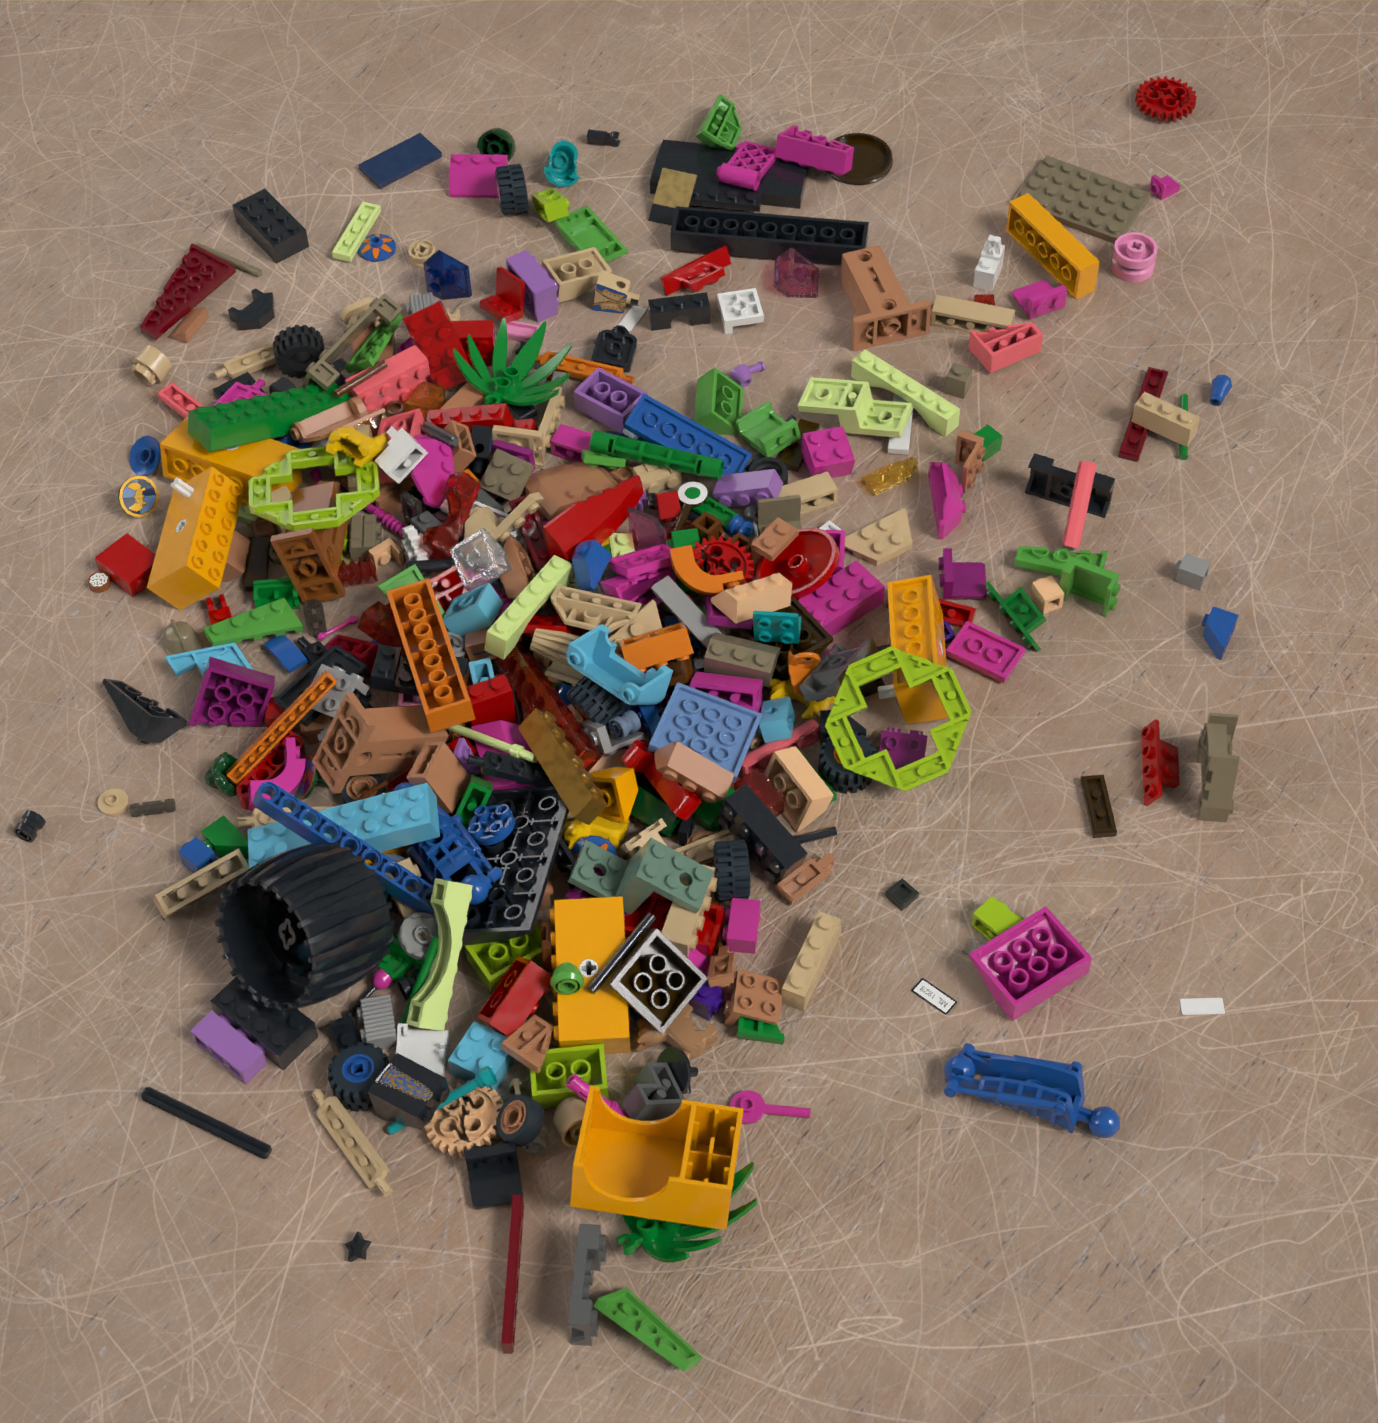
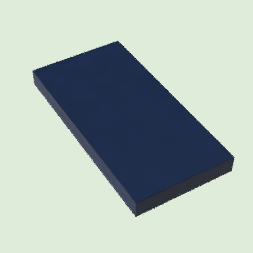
M419 133L358 164L365 176L379 189H382L441 158L442 152L425 136Z

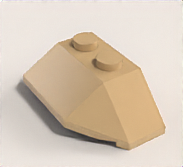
M557 585L551 595V602L565 625L592 630L603 624L611 629L610 633H613L635 620L637 613L642 608L641 603Z

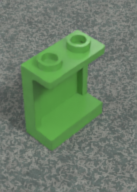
M769 401L736 421L739 437L765 457H772L801 438L798 423L794 419L786 422L774 413Z
M1070 556L1062 570L1059 585L1064 592L1063 601H1066L1069 594L1073 593L1103 605L1102 615L1107 616L1110 610L1113 611L1118 602V598L1115 597L1118 595L1121 587L1118 584L1120 575Z

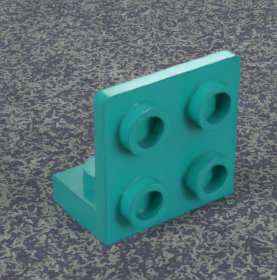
M753 611L754 641L799 644L802 619L798 617L797 613Z

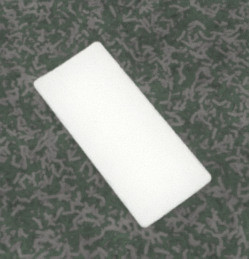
M633 305L619 325L631 331L647 309Z
M1223 998L1180 999L1182 1015L1225 1014Z

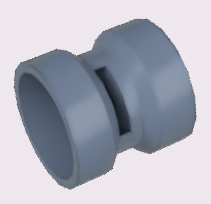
M632 710L622 713L621 717L616 716L609 720L610 732L618 740L624 739L629 733L633 734L641 728L640 719Z

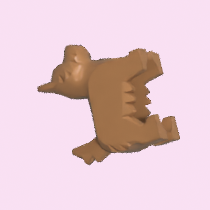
M687 1003L663 1034H659L644 1018L638 1020L637 1025L640 1030L638 1032L639 1039L636 1042L640 1043L636 1051L641 1052L662 1042H668L671 1046L684 1051L688 1059H693L701 1056L706 1049H710L718 1042V1029L711 1023H708L705 1030H698L695 1023L692 1022V1017L689 1015L693 1007Z

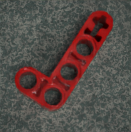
M290 730L271 749V752L238 784L236 792L243 809L249 810L248 789L250 780H270L276 778L284 771V743L286 738L295 737L296 746H300V759L306 757L303 740L299 735Z
M635 740L622 756V762L628 768L644 773L673 813L683 820H688L702 803L701 798L696 792L685 790L682 784L677 781L666 779L663 773L656 770L654 752L648 751L649 743Z

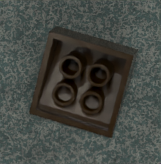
M794 596L791 597L790 606L773 612L797 613L798 617H801L799 644L754 641L753 625L752 629L740 628L741 639L780 648L772 679L777 678L781 681L789 679V651L793 655L803 652H812L820 655L833 642V637Z
M657 928L646 930L625 956L608 985L659 1034H663L708 978Z

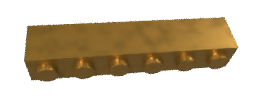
M535 708L518 729L573 818L590 825L608 806L603 798L604 794L593 783V776L584 769V762L574 753L575 748L565 739V732L556 725V718L548 711L543 712Z

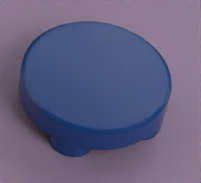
M506 804L489 807L481 805L475 809V815L468 826V832L477 844L493 845L509 836L514 829L515 818Z

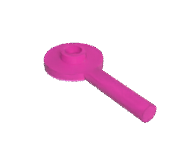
M750 1090L737 1093L730 1103V1107L744 1109L742 1124L746 1125L758 1122L764 1114L810 1118L811 1108L765 1104L760 1094Z

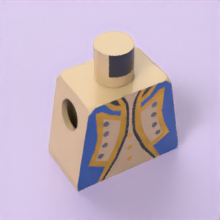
M601 270L596 285L592 310L622 314L625 311L626 304L638 306L640 294L629 292L631 282L628 279Z

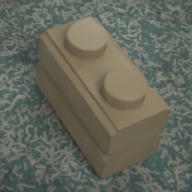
M375 514L354 515L350 518L349 551L353 562L370 561L369 550L381 543L378 535H382L381 522L377 523Z

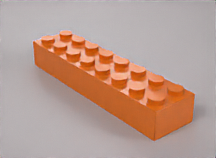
M429 578L386 591L431 733L475 720L471 701Z

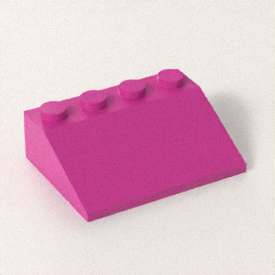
M1046 906L969 953L971 961L995 1001L1012 1021L1089 973L1092 957Z

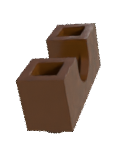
M706 511L692 523V529L697 528L701 545L703 538L708 542L711 541V536H714L715 540H719L720 535H722L723 541H727L729 538L723 531L722 521ZM739 532L731 538L732 544L739 541V548L746 546L745 553H751L752 540Z

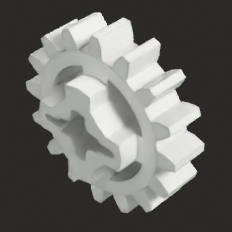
M412 525L402 528L403 540H401V548L407 561L428 560L430 551L423 534H418Z

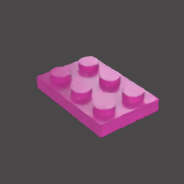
M659 544L616 556L610 559L607 568L625 576L627 579L638 578L643 573H656L658 569L664 567L673 568L669 555L670 549L673 548Z
M967 621L946 649V656L1005 683L1024 656L1026 648Z

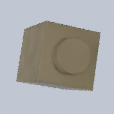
M953 363L946 376L945 394L964 399L971 386L973 368Z

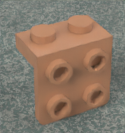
M960 430L957 436L955 464L964 466L962 487L963 492L966 493L969 487H973L976 474H980L983 469L984 461H982L986 448L983 447V437Z
M778 517L772 523H769L764 532L759 537L756 536L751 543V560H754L752 567L754 571H756L761 556L773 561L798 536L799 529Z
M737 969L734 983H730L724 989V992L727 993V1000L724 1001L722 1007V1014L725 1015L724 1024L733 1027L740 1016L776 1025L780 1021L782 987L784 983L779 979Z

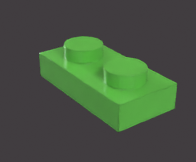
M582 449L581 458L587 466L598 467L599 464L606 465L610 469L625 468L626 458Z

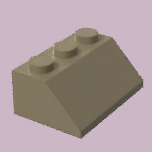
M715 632L710 638L705 654L704 672L762 679L763 686L769 687L780 648Z

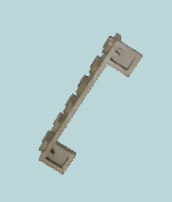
M385 293L379 299L377 297L374 298L369 305L370 308L367 311L363 310L358 315V321L355 324L350 323L344 331L345 334L342 337L337 336L331 344L332 347L329 350L325 349L320 354V360L317 363L312 362L306 369L307 374L302 380L304 381L303 387L312 385L315 381L323 389L327 390L340 376V373L331 367L332 363L339 358L377 317H380L390 325L399 316L403 308Z

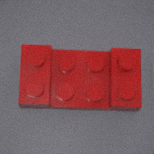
M440 300L404 317L403 321L411 337L414 338L418 349L428 359L430 377L438 393L466 381V378L456 364L453 349H456L473 370L474 368L442 301Z
M651 893L631 915L629 914L625 917V938L630 936L647 913H651L656 918L648 929L657 928L662 932L673 901L660 894ZM715 904L710 905L709 911H704L705 921L703 928L696 933V936H698L696 949L707 956L712 955L725 917L723 906Z

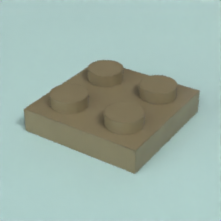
M496 449L479 487L509 501L520 497L535 466Z

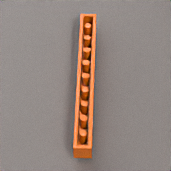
M325 669L226 771V775L234 783L238 784L337 683L336 678Z

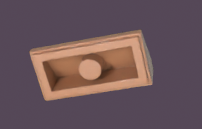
M198 308L191 310L170 337L188 343L209 318L207 309Z

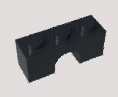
M707 292L649 299L648 315L651 331L670 329L672 320L677 316H687L691 326L710 324V304Z

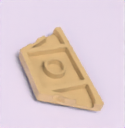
M905 508L845 537V549L852 551L853 556L865 559L868 563L875 566L912 549L913 544Z
M653 599L649 601L637 613L635 620L622 626L608 637L611 643L617 644L615 651L622 654L618 642L620 640L662 628L656 602Z

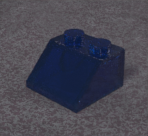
M440 250L423 263L428 293H433V296L441 300L472 296L469 266Z

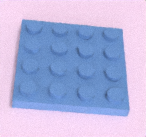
M677 682L649 743L648 751L655 752L660 747L678 741L734 774L732 782L735 783L763 714Z

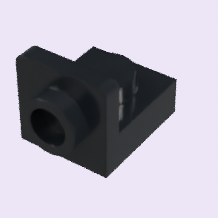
M352 1016L339 1018L329 1025L338 1051L341 1048L347 1049L349 1044L353 1043V1046H357L358 1042H362Z

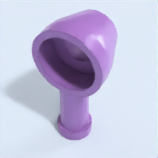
M759 361L757 364L749 367L741 364L730 372L729 377L741 387H746L752 381L750 374L764 371L766 367L763 361Z

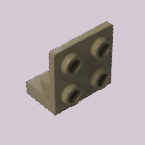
M800 495L758 500L757 528L759 536L764 532L766 526L777 517L797 529H801Z

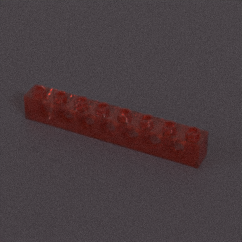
M517 643L504 660L496 657L494 660L500 667L498 669L502 675L505 674L510 687L517 692V698L527 707L526 712L530 715L535 708L543 712H550L556 718V725L565 732V739L575 748L574 753L584 762V769L589 772L602 756L528 649Z

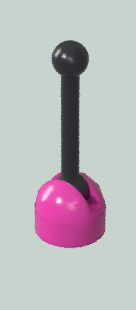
M378 969L371 978L372 987L362 998L370 997L376 989H386L393 982L392 978L383 970ZM361 1000L351 1010L345 1012V1017L352 1016L354 1018L357 1008L361 1007Z

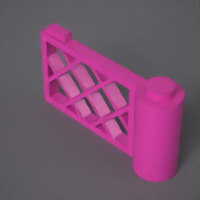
M749 141L740 142L736 147L737 152L727 164L723 163L717 168L716 177H718L719 182L756 191L761 178L777 159L775 157L776 148Z

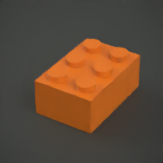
M683 622L618 641L623 659L642 672L646 671V667L654 665L655 668L667 665L669 660L683 661L690 658L689 654H693L687 628Z

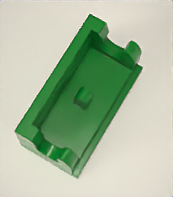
M290 577L253 581L256 608L285 598L292 610L300 609V596Z

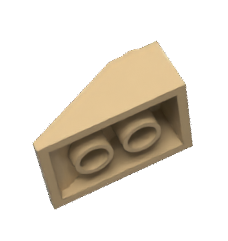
M595 247L542 260V267L545 268L551 280L554 279L557 283L558 290L556 292L559 303L575 299L597 285L601 270L609 273L613 272Z

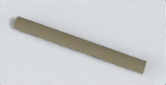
M196 244L241 270L258 277L262 274V270L203 244Z

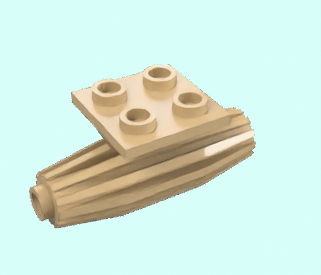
M536 628L530 650L554 661L545 672V675L549 676L548 680L559 684L566 681L571 683L570 686L573 687L585 675L569 665L566 652L569 643L579 638V636L561 631ZM617 651L614 652L619 657H622L621 653Z

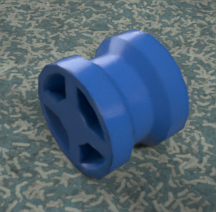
M736 515L730 521L727 532L730 535H736L739 532L748 538L752 533L753 523L744 521L742 516Z

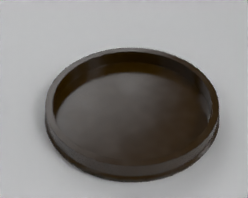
M866 133L845 134L834 140L854 147L852 169L844 175H835L832 171H826L834 179L845 184H872L883 179L891 170L893 165L892 151L886 142L874 135Z

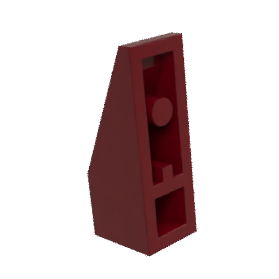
M338 634L325 645L329 650L336 644L362 661L369 668V671L364 676L371 677L378 651L376 643Z

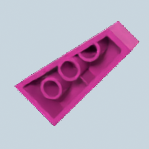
M792 125L777 135L775 157L782 158V161H793L799 163L800 166L816 167L819 171H832L835 175H844L852 169L854 147L836 140L828 142L827 137L823 135L812 136V131L807 129L804 132L799 131V126Z

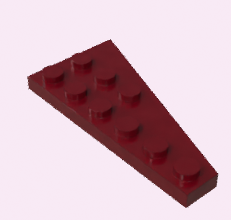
M192 243L189 247L190 251L182 258V264L179 268L175 269L165 285L164 293L161 297L157 298L154 309L149 311L140 325L141 332L157 340L236 273L235 266Z

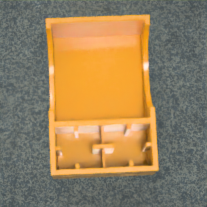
M590 1086L573 1164L570 1207L727 1230L744 1109L682 1099L680 1107L672 1115L655 1121H640L624 1117L613 1111L604 1102L600 1093V1087Z

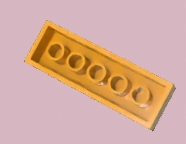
M1029 193L1009 201L1006 231L1058 283L1064 285L1075 299L1095 291L1100 263L1097 257L1093 256L1072 233H1069Z

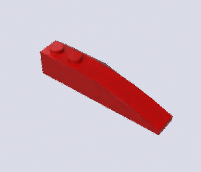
M636 475L622 481L613 489H604L603 493L597 496L591 495L587 497L586 501L573 503L545 524L543 531L550 557L552 558L556 555L573 564L572 558L576 553V547L581 542L594 539L599 544L605 542L627 519L643 496L644 491L640 476Z

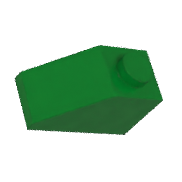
M473 774L470 776L455 814H459L462 818V824L466 829H468L469 823L475 815V809L481 805L486 806L493 789V783Z
M224 815L201 831L204 839L202 842L214 851L218 858H222L239 848L244 858L249 859L248 840Z

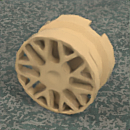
M424 239L423 242H420V240H417L408 247L410 262L415 268L426 269L436 263L435 246L431 241Z

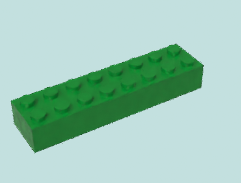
M334 382L327 390L323 389L320 385H307V387L291 388L288 391L272 392L263 396L256 395L249 399H236L234 402L217 403L209 407L202 406L189 410L188 434L209 452L290 435L293 423L300 422L346 402L348 399L353 398V396L347 392L337 398L333 391L340 386Z

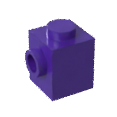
M706 980L688 1002L693 1007L692 1012L709 1021L723 1004L722 989L717 986L710 987L709 982Z

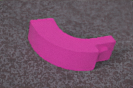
M295 737L285 739V769L279 776L270 780H250L248 789L249 811H253L256 808L253 798L259 786L264 782L275 783L292 795L298 790L304 774L306 759H300V746H296ZM262 794L264 798L271 799L269 795Z

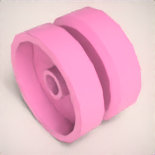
M1137 232L1119 236L1115 241L1112 272L1119 279L1135 283L1149 279L1153 274L1158 250L1156 242L1150 236Z

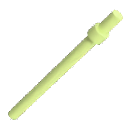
M461 725L446 728V730L507 752L511 757L525 759L533 763L537 762L534 753L525 750V747L521 745H512Z

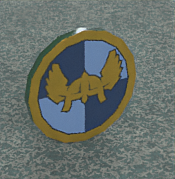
M136 475L129 477L122 483L118 493L120 507L125 513L132 517L141 518L148 516L155 510L159 500L157 486L152 480L145 476Z
M311 754L304 758L306 759L305 770L301 784L296 791V797L301 800L306 799L311 794L315 784L329 788L313 764L314 755Z

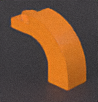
M692 545L673 548L669 551L675 574L686 587L696 593L705 596H715L724 591V586L730 589L744 581L742 571L722 575H710L702 571L695 562Z

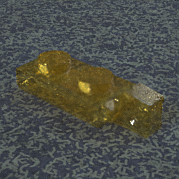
M911 457L905 459L904 462L902 460L894 462L862 477L861 483L872 496L878 495L908 481V477L918 470V461Z

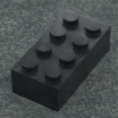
M265 188L232 205L236 223L276 264L309 247L306 229Z
M746 783L724 799L717 816L720 825L732 833L734 840H745L750 859L755 864L760 865L769 881L777 885L803 864L808 853Z
M236 976L210 1000L214 1013L218 1016L224 1015L235 1030L241 1029L248 1036L250 1042L260 1044L266 1052L264 1055L282 1070H285L319 1037L315 1022L298 1009L278 1011L277 1008L269 1009L265 1007V1003L262 1001H254L252 999L253 994L249 990L243 991L240 985L242 982Z

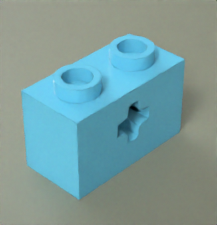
M790 697L763 701L762 710L760 711L763 715L757 731L759 735L763 736L764 742L769 743L791 738L795 713Z

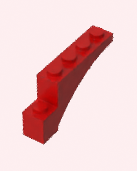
M506 403L428 410L426 418L427 422L442 429L451 420L468 426L470 434L472 433L473 425L488 427L498 425L538 431L534 419L513 420Z

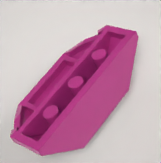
M418 434L413 438L428 454L411 471V477L418 491L422 494L424 503L441 510L440 506L448 493L452 491L455 483L452 447L423 434Z
M929 462L928 479L938 540H941L961 522L962 513L966 512L965 500H961V497H963L962 484H958L957 475L945 462Z

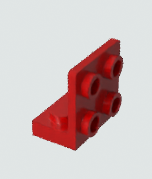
M497 267L496 294L480 300V308L499 321H502L503 317L506 318V323L523 318L525 282L503 267Z

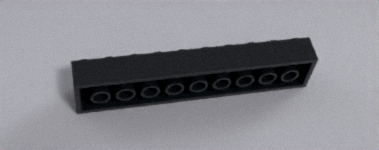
M676 206L670 232L671 250L710 253L725 245L729 255L842 264L843 253L867 248L869 222Z

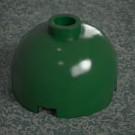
M492 128L485 131L477 143V149L479 148L481 155H508V162L513 158L516 150L513 136L502 128Z

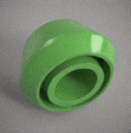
M569 962L557 966L550 980L551 987L563 995L577 993L585 983L579 968Z

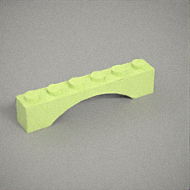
M866 349L852 360L851 378L856 381L869 382L870 387H880L889 390L908 403H912V407L923 417L928 426L944 437L948 436L959 426L960 408Z
M554 555L487 631L484 650L504 660L516 646L521 634L534 614L551 598L557 585L566 587L569 585L573 564Z
M435 878L430 903L438 924V950L434 966L427 981L411 999L406 1024L418 1028L444 1031L448 1020L449 1003L453 995V982L458 969L457 962L462 948V937L467 923V912L472 899L473 885Z

